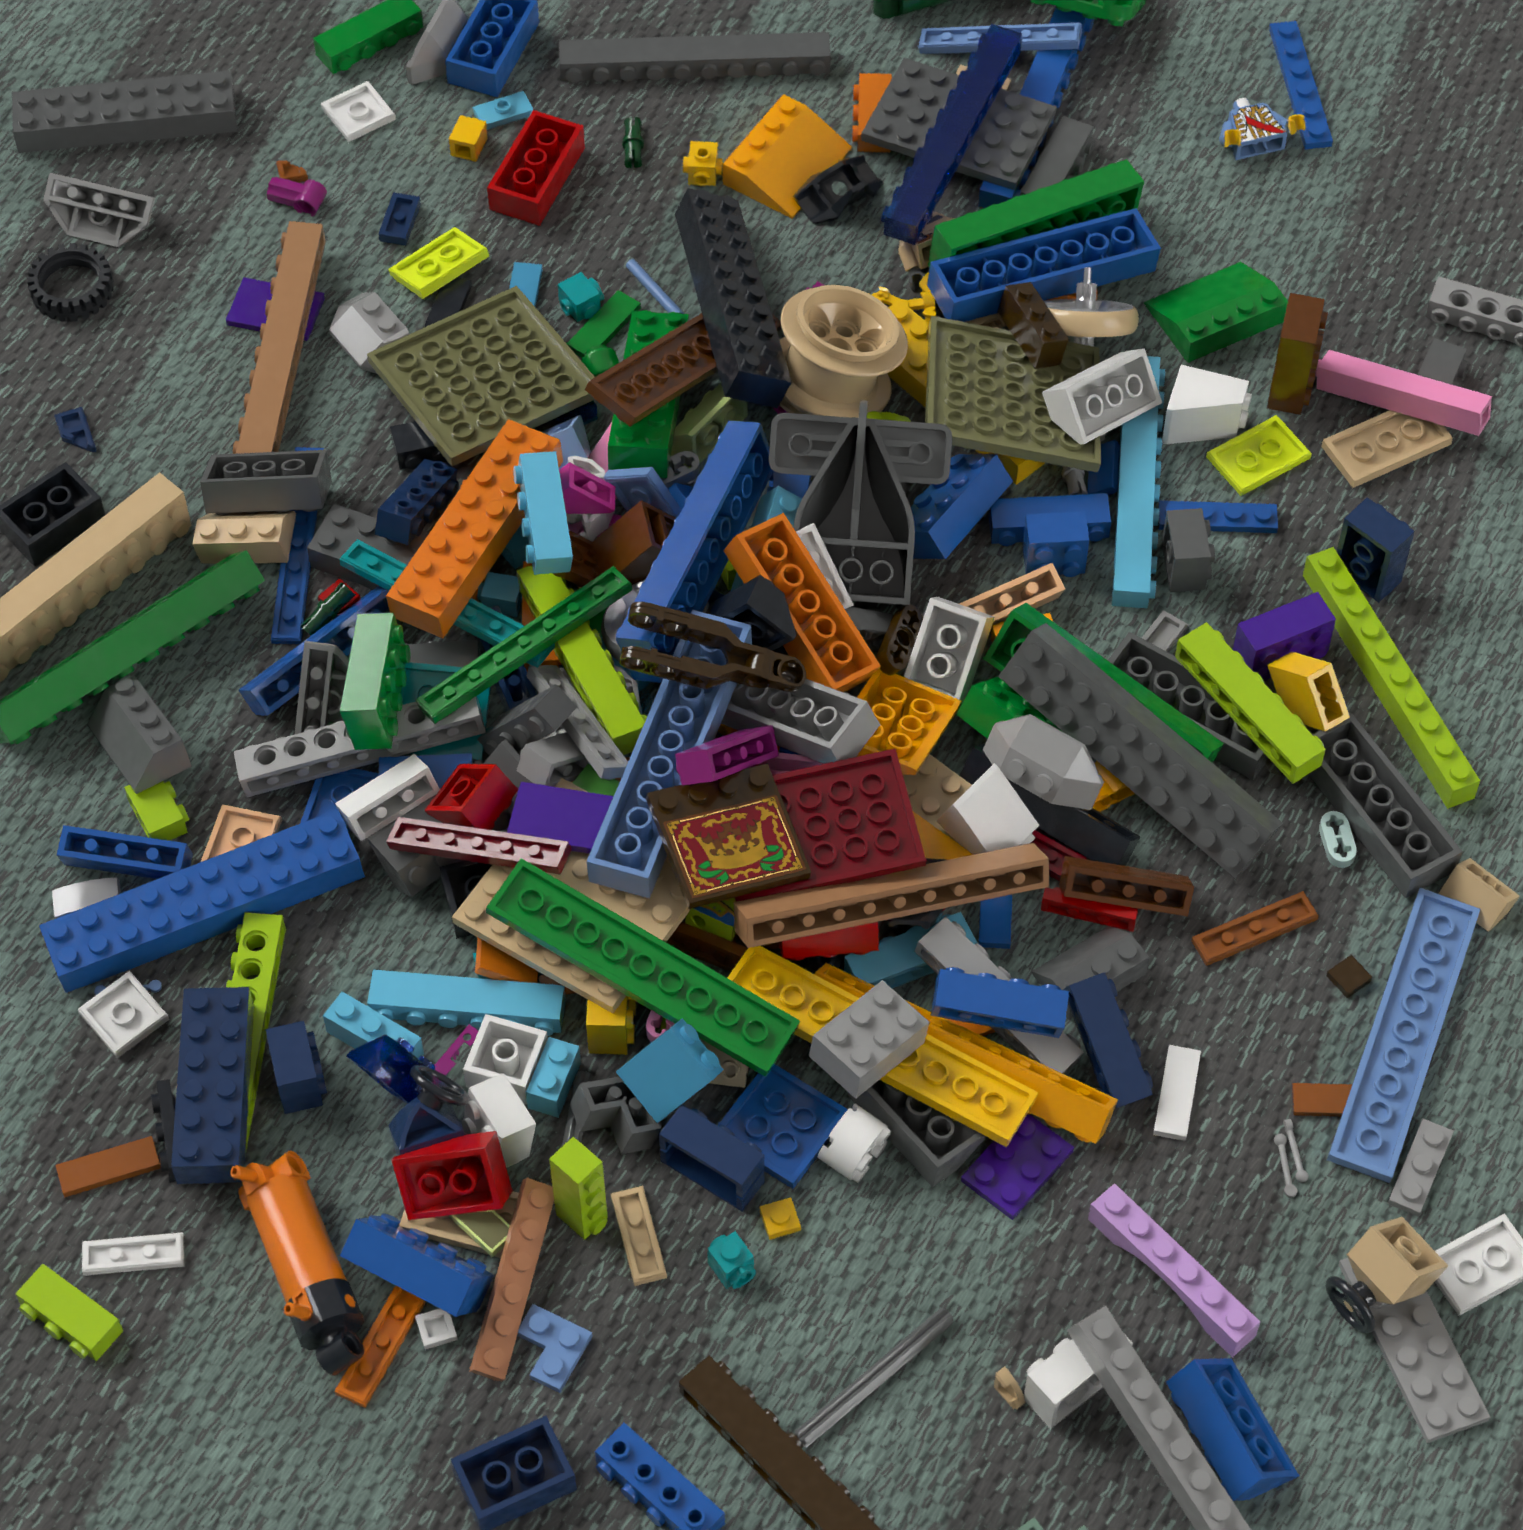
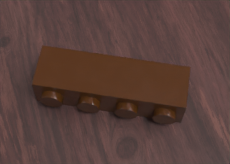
M1065 856L1059 882V888L1066 897L1187 917L1195 887L1188 876Z

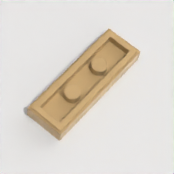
M643 1186L611 1193L634 1286L667 1278Z

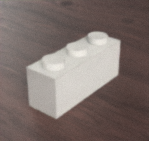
M413 754L336 802L335 805L347 827L360 841H363L395 821L398 817L403 816L436 795L440 789L428 766Z

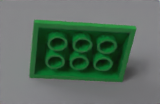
M1238 262L1144 302V305L1187 363L1283 323L1288 300L1273 281L1242 262Z

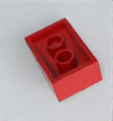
M497 1131L463 1135L395 1156L391 1160L408 1220L502 1209L513 1192Z

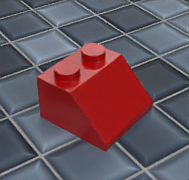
M459 764L426 807L425 811L428 815L445 824L492 830L495 825L494 822L511 805L512 798L519 789L496 764Z

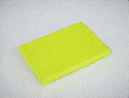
M453 227L389 269V273L397 282L424 299L488 258L489 253L486 247L456 227Z
M1275 415L1208 451L1206 458L1236 492L1243 496L1309 460L1312 453L1285 423Z

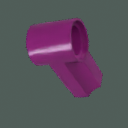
M279 177L271 178L267 191L268 200L292 206L298 213H309L311 217L316 215L327 195L326 188L318 181L306 180L302 184Z

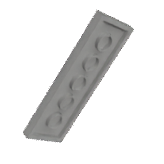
M1349 1259L1340 1260L1338 1265L1346 1281L1351 1286L1354 1285L1357 1279ZM1427 1291L1424 1294L1394 1305L1376 1302L1369 1307L1375 1319V1329L1372 1334L1426 1443L1489 1421L1490 1415Z

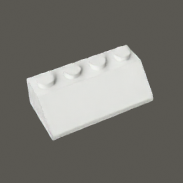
M1145 348L1120 352L1042 392L1051 420L1080 445L1162 404Z

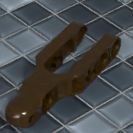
M639 601L633 602L630 605L628 622L632 626L720 649L726 658V665L720 666L686 656L679 658L657 652L658 649L656 648L648 650L636 646H622L620 664L627 669L702 689H709L731 681L755 688L769 687L784 692H794L801 688L805 682L806 671L801 661L797 658L744 643L723 622L648 602Z

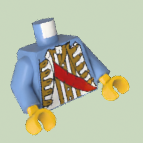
M1240 98L1234 102V109L1229 112L1228 121L1223 123L1219 142L1224 147L1232 146L1235 160L1285 149L1288 133L1295 134L1297 130H1306L1304 115L1297 114L1286 119L1272 111L1266 103L1250 105L1247 98Z

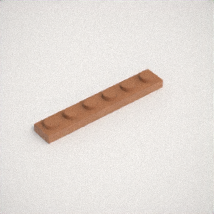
M530 1178L522 1180L469 1372L501 1382L506 1378L554 1203L552 1186Z

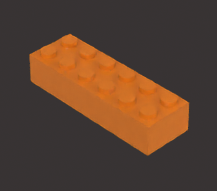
M784 513L737 534L723 550L744 584L761 575L772 581L774 586L784 592L797 635L794 640L783 645L789 656L801 661L806 671V679L844 693L867 681L881 667Z

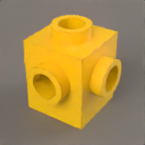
M690 141L689 156H684L683 173H688V185L716 186L717 175H722L723 158H718V142Z

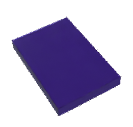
M243 277L227 315L226 325L260 332L261 324L266 323L267 320L265 315L266 302L272 298L271 282ZM314 292L304 335L305 341H308L324 302L325 295L322 292Z
M520 782L507 833L569 841L572 851L590 854L614 796Z

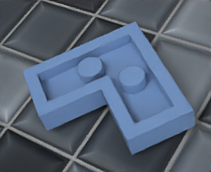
M532 1304L517 1334L518 1337L544 1349L530 1373V1379L560 1393L590 1342L592 1332Z

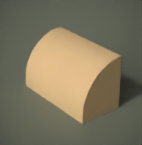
M1471 858L1457 864L1438 893L1479 908L1480 912L1476 923L1488 932L1511 910L1520 897Z

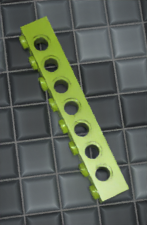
M244 914L243 924H238L236 930V942L239 943L238 952H233L231 957V971H234L233 979L228 980L226 988L249 987L254 1003L246 1151L267 1039L265 1029L269 1027L286 932L283 915ZM256 947H263L259 951H252ZM251 975H258L254 979H246Z

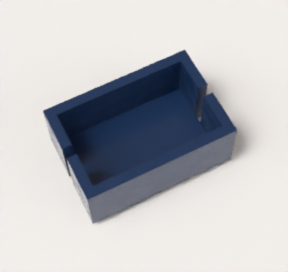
M681 1105L659 1133L662 1163L743 1212L765 1182L763 1170L764 1154L761 1149L751 1142L744 1143L736 1138L729 1128L713 1124L698 1109H689Z

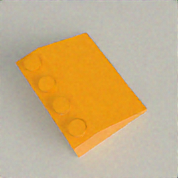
M783 94L723 163V185L793 219L801 209L793 195L812 175L824 171L837 164L838 160L844 159L852 149V146L807 105Z
M879 668L871 676L857 698L868 702L880 726L857 756L896 748L902 774L916 775L960 708L962 701L901 675H886Z

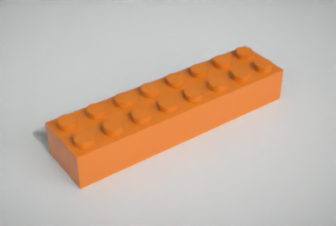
M507 420L387 593L386 598L389 611L394 613L396 619L440 638L446 636L521 525L522 518H525L524 510H519L517 494L521 492L520 484H515L513 467L518 466L520 454L556 451L558 467H560L563 463L560 439L512 420Z

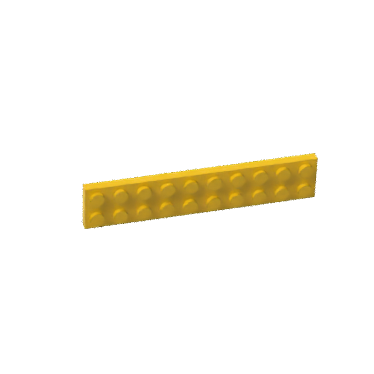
M762 946L748 948L727 977L800 1020V1024L794 1034L812 1043L813 1035L859 999L855 995ZM926 1034L923 1045L880 1079L1005 1147L1009 1145L1035 1103L1039 1093L929 1034Z

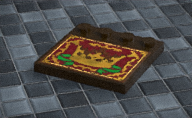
M768 763L741 770L712 782L677 785L647 793V804L688 909L810 878L811 869Z

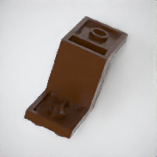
M641 500L593 542L569 530L573 554L570 572L553 574L574 583L578 587H583L614 566L631 584L644 580L651 570L653 561L657 559L664 540L668 538L676 518Z

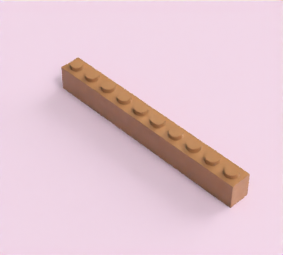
M289 221L287 232L282 233V255H277L276 258L277 277H273L271 280L272 298L266 302L265 315L267 320L266 323L261 324L260 339L262 342L261 346H257L255 350L256 368L250 372L249 385L251 390L244 397L245 416L239 419L238 432L240 438L239 441L234 442L233 454L279 452L326 243L323 224Z
M1034 843L929 863L923 867L850 883L784 892L734 902L735 932L745 945L751 948L1049 887V858Z

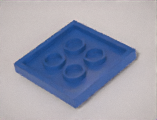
M774 1064L766 1077L759 1073L755 1076L717 1126L723 1125L729 1128L735 1137L744 1143L751 1142L758 1146L764 1154L763 1170L794 1189L817 1159L822 1146H826L829 1143L830 1133L848 1109Z

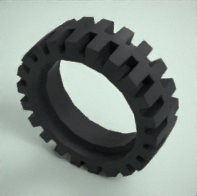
M69 243V248H65L64 244L58 245L59 250L55 251L51 247L47 249L48 255L42 252L38 256L39 261L34 260L32 262V268H29L27 277L30 296L35 307L39 308L40 313L43 315L48 314V317L55 320L58 316L59 321L66 322L67 317H70L72 322L78 321L79 315L83 319L89 318L88 312H91L93 315L97 314L99 307L104 308L107 305V300H110L112 297L114 281L110 265L101 252L98 253L94 247L88 249L86 244H81L77 248L76 243ZM84 266L92 269L98 275V282L94 287L79 297L70 299L56 298L48 295L43 289L44 283L50 274L60 268Z

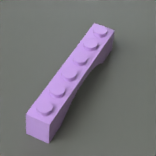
M1115 1183L1091 1203L1088 1220L1114 1245L1133 1254L1157 1273L1188 1306L1205 1332L1232 1358L1256 1337L1260 1321Z

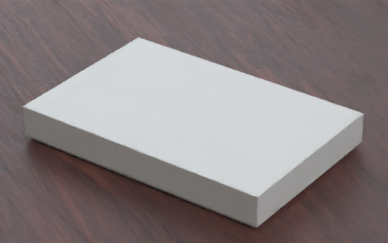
M1505 1214L1435 1251L1448 1265L1435 1283L1458 1316L1523 1281V1238Z

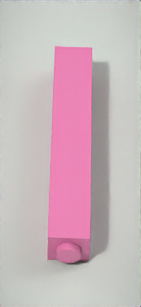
M1328 350L1324 358L1318 360L1315 373L1317 377L1316 389L1477 436L1480 435L1490 419L1492 396L1332 350Z

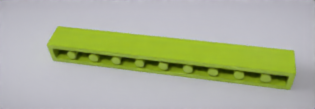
M1334 547L1307 556L1303 571L1304 579L1313 593L1319 592L1336 618L1335 629L1446 808L1449 809L1475 799L1480 779Z

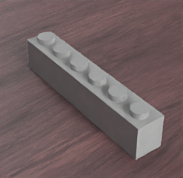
M946 916L918 941L914 951L937 974L940 969L945 970L949 967H955L964 970L967 974L990 973L995 975L997 979L1007 981L1012 979L1003 967H997L989 959L988 953L981 945H974L966 937V932L961 925L955 921L951 922ZM990 1026L1016 1052L1063 1074H1066L1077 1064L1084 1053L1078 1040L1070 1034L1066 1035L1064 1032H1062L1060 1038Z

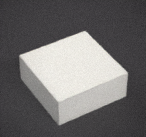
M439 1308L415 1316L425 1350L458 1340L451 1315L448 1312Z

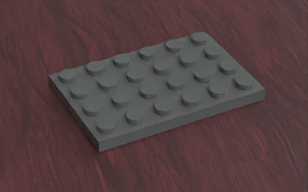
M903 58L863 129L861 141L1015 191L1056 115L1057 106Z

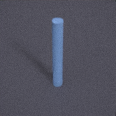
M634 259L626 263V268L668 313L678 312L684 314Z

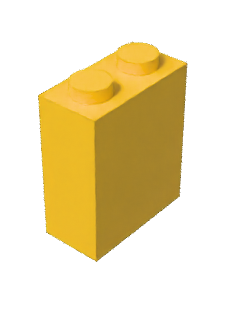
M1291 651L1267 665L1277 694L1282 698L1284 705L1291 713L1301 718L1304 725L1326 732L1350 718L1332 663Z

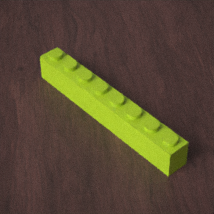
M532 565L516 570L519 591L535 618L574 593L572 588L567 589L564 578L557 577L553 573L534 575ZM588 620L555 642L553 650L583 702L621 753L625 755L633 752L647 715L640 714L638 701L634 693H628L626 690L627 686L621 671H615L614 661L610 652L602 649L600 635L596 629L591 630L589 626L590 621Z

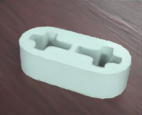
M1330 811L1325 813L1320 821L1319 832L1327 858L1333 866L1338 868L1348 867L1354 862L1357 853L1349 821L1340 812ZM1329 822H1334L1336 826H1339L1338 835H1335L1334 829L1329 826ZM1338 844H1341L1343 852H1347L1346 857L1336 853Z

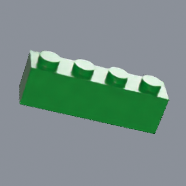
M386 0L314 37L316 56L332 74L341 70H348L352 64L362 59H369L375 52L385 47H392L398 40L418 33L423 28L422 10L413 0Z

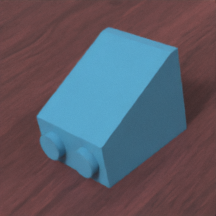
M682 1018L619 1068L616 1073L655 1122L658 1123L711 1082L724 1069L719 1064L717 1056L700 1041L697 1031Z

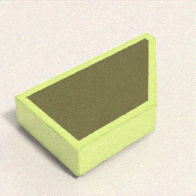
M494 1210L449 1215L450 1219L492 1258L504 1248L510 1224Z

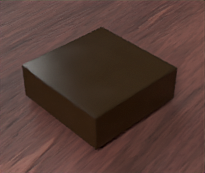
M1352 954L1328 970L1326 974L1346 998H1349L1369 984L1373 978Z

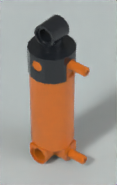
M293 1151L286 1152L269 1166L258 1163H250L246 1167L235 1165L232 1167L230 1174L232 1178L242 1180L243 1186L239 1188V1197L244 1210H248L252 1214L286 1302L284 1313L290 1317L301 1347L307 1350H316V1357L321 1367L328 1374L337 1376L364 1355L363 1344L355 1334L361 1329L364 1319L350 1283L345 1278L307 1183L311 1178L302 1158Z

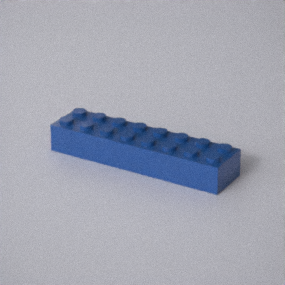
M1137 208L932 261L930 263L927 286L946 319L967 322L997 314L1006 285L1031 282L1043 301L1077 292V284L1084 281V267H1091V283H1095L1097 287L1154 272L1161 247Z

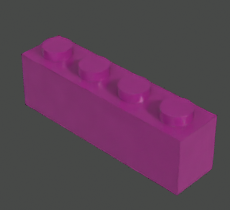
M773 725L741 729L675 754L677 761L676 770L680 776L681 785L716 781L777 757L779 753Z

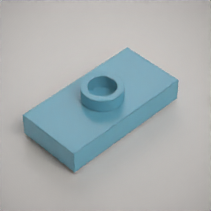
M524 91L473 107L476 118L486 121L487 130L529 117L534 110Z

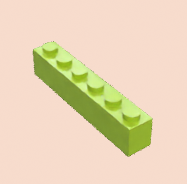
M1206 622L1178 639L1175 653L1176 659L1292 784L1322 766L1326 750L1322 741L1317 736H1313L1306 729L1301 718L1296 714H1292L1284 705L1282 698L1277 693H1273L1264 684L1262 677L1246 665L1241 654L1232 650L1218 630H1214Z

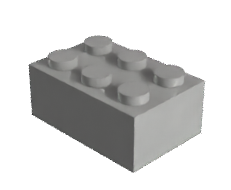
M882 980L813 1035L809 1057L856 1099L924 1044L929 1021Z

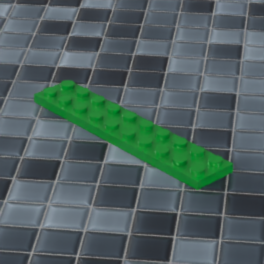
M522 858L486 907L488 915L674 1024L683 1018L687 1024L697 1031L700 1039L765 1077L800 1024V1020Z

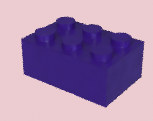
M1316 592L1238 623L1233 651L1239 652L1246 665L1253 672H1257L1263 681L1271 678L1267 665L1291 651L1316 659L1324 657L1329 651L1336 618L1319 592Z

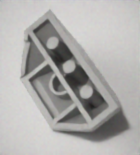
M442 0L419 40L412 58L409 59L406 65L408 84L414 85L447 74L445 60L468 21L458 0Z
M49 173L43 199L66 235L118 248L125 245L149 226L155 202L154 197L54 173Z
M375 292L361 293L339 305L329 329L332 337L360 369L376 374L377 372L368 362L367 353L410 334L406 326Z
M312 641L304 642L295 734L343 721L340 706L349 658L337 645Z
M1031 714L996 722L983 748L992 765L995 763L1007 779L1051 804L1091 810L1104 784L1101 775H1098L1096 766L1085 744Z

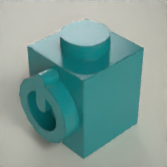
M582 272L558 284L560 307L566 316L572 315L577 322L584 318H592L601 308L600 301L605 299L597 281L594 278L587 279Z
M736 1231L728 1236L721 1235L717 1237L707 1248L708 1264L726 1289L730 1286L733 1289L740 1288L750 1282L756 1275L754 1256Z

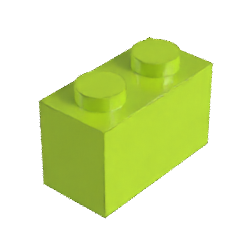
M169 780L166 782L162 781L138 794L133 791L130 785L124 787L128 802L148 838L170 841L188 833L185 822L189 821L188 814L182 803L176 805L173 798L177 796Z

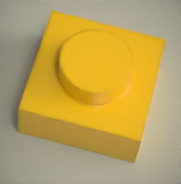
M792 1198L759 1206L769 1240L801 1231V1225Z

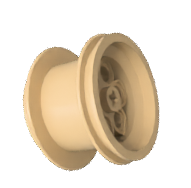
M842 285L820 286L801 291L792 296L782 309L781 327L785 337L780 339L792 383L780 406L788 413L859 418L860 400H867L868 412H882L891 396V381L888 372L894 370L903 362L908 350L906 333L892 311L874 296L859 289Z

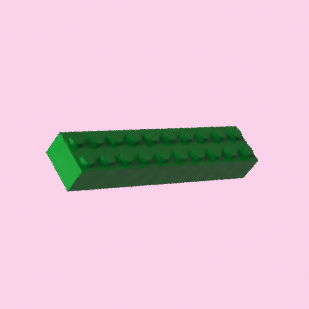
M247 550L227 556L0 699V744L9 743L12 745L15 743L17 745L32 735L29 731L32 728H44L58 719L55 714L59 711L64 712L67 710L69 712L83 703L81 697L84 695H96L109 687L108 680L121 679L133 672L135 669L132 665L136 662L140 664L152 660L160 654L158 651L160 647H171L185 638L183 634L185 631H196L211 622L208 618L209 616L222 615L235 607L234 600L247 599L259 592L258 585L263 583L265 579Z

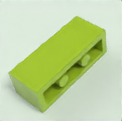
M42 1264L15 1293L21 1305L19 1310L25 1317L33 1322L36 1318L46 1324L44 1329L56 1340H60L61 1337L65 1338L71 1343L69 1345L70 1349L82 1359H85L88 1355L94 1361H97L123 1332L118 1318L45 1264Z

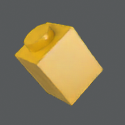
M460 115L449 137L451 156L477 162L488 139L486 121Z

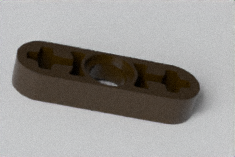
M912 604L906 605L894 613L877 653L876 659L881 666L880 669L886 675L891 676L903 670L911 656L923 621L922 613ZM897 634L902 638L904 646L899 642Z

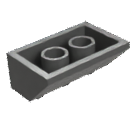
M1108 926L1034 969L1031 973L1041 986L1052 984L1059 986L1063 990L1071 984L1105 972L1107 979L1111 978L1116 990L1119 991L1146 975L1149 956L1131 933ZM1067 1005L1066 1018L1070 1020L1073 1016Z

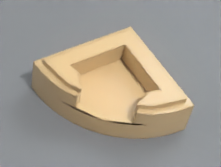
M1004 1366L995 1375L994 1388L1013 1409L1017 1410L1025 1404V1398L1018 1383Z

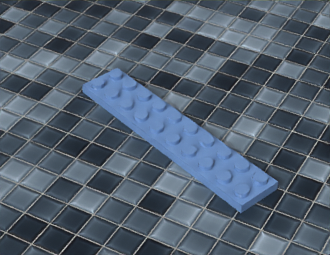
M1419 888L1327 1158L1328 1161L1382 1181L1391 1182L1480 912L1479 908Z

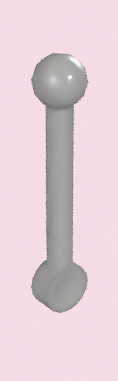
M1286 1119L1283 1120V1124L1297 1168L1296 1179L1304 1183L1308 1180L1309 1176L1303 1169L1293 1133L1292 1120Z
M1277 1134L1274 1137V1142L1279 1147L1286 1184L1284 1194L1292 1198L1296 1196L1297 1188L1292 1184L1285 1149L1287 1138L1283 1134Z

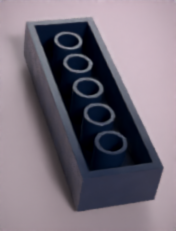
M249 987L184 989L171 1168L177 1184L242 1182V1180L232 1178L230 1172L235 1165L245 1167L254 1003Z

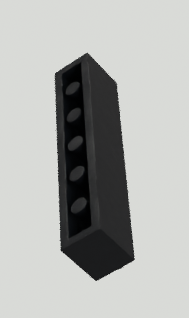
M985 743L973 747L959 775L971 785L992 766V763L983 751ZM1007 779L1039 824L1038 828L1043 830V835L1056 842L1061 841L1069 846V849L1084 857L1086 856L1092 861L1126 866L1140 839L1139 835L1094 808L1087 810L1051 804Z

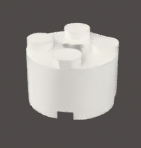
M855 1103L853 1108H849L829 1135L830 1146L827 1148L823 1145L818 1158L850 1181L854 1180L859 1183L868 1171L869 1166L867 1165L872 1157L877 1158L887 1145L888 1141L886 1140L891 1130L888 1129L886 1124Z

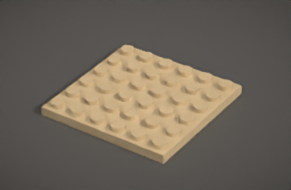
M562 777L554 786L587 792ZM571 851L561 875L548 873L664 942L668 941L691 910L687 908L668 856L665 859L650 899L589 882L587 870L589 854ZM492 865L452 916L453 923L607 1011L614 1013L627 995L486 913V907L514 869L512 867Z

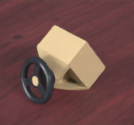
M1399 1217L1371 1226L1348 1252L1347 1256L1357 1279L1354 1285L1351 1286L1348 1282L1337 1276H1331L1326 1280L1325 1286L1332 1304L1340 1315L1356 1330L1369 1334L1375 1329V1319L1369 1307L1376 1302L1394 1305L1424 1294L1446 1270L1448 1265L1403 1217ZM1336 1287H1337L1338 1289H1340L1342 1292H1344V1294H1342L1341 1292H1339V1291L1336 1289Z

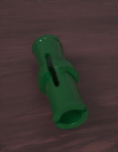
M628 117L624 121L625 136L622 139V146L625 149L624 165L626 168H631V160L634 159V168H640L642 166L641 149L644 147V139L641 136L642 121L640 118L635 117V125L633 126L632 117Z
M340 582L324 601H319L316 610L300 626L308 634L313 635L332 619H335L338 616L337 614L355 594L345 584Z

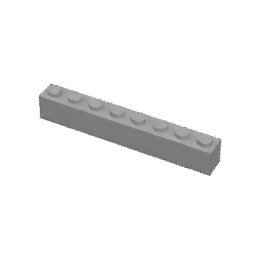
M1106 1306L1100 1308L1067 1330L1195 1530H1251Z

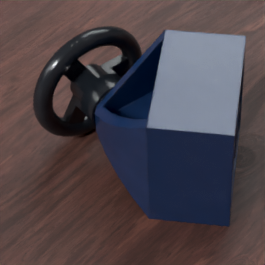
M415 1065L411 1068L410 1075L422 1087V1090L418 1097L405 1105L388 1125L397 1156L465 1135L452 1105L445 1104V1102L453 1105L464 1106L469 1102V1095L459 1084L432 1068L422 1065Z

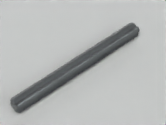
M945 1308L937 1310L795 1430V1436L801 1441L803 1447L811 1445L953 1324L954 1318Z

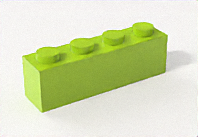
M573 1136L549 1159L556 1215L585 1240L591 1233L593 1235L600 1233L607 1224L608 1214L603 1162Z

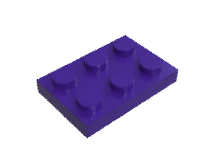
M1027 1114L1009 1145L1005 1147L993 1141L961 1176V1182L1013 1220L1073 1153L1074 1146L1032 1115Z

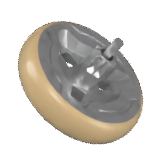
M1084 267V281L1077 284L1076 299L1044 301L1067 336H1074V343L1094 346V337H1116L1132 334L1137 329L1139 322L1136 307L1122 302L1096 300L1097 285L1091 283V267Z

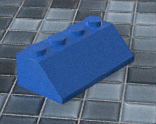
M1232 1358L1194 1359L1166 1381L1172 1392L1171 1397L1174 1403L1181 1408L1188 1421L1191 1433L1198 1438L1205 1451L1206 1460L1215 1468L1222 1481V1486L1233 1501L1250 1500L1299 1477Z

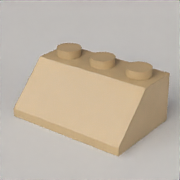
M269 511L256 514L233 512L227 515L209 513L197 519L192 544L201 563L216 564L227 556L247 550L254 563H288L296 513L295 511L284 513Z

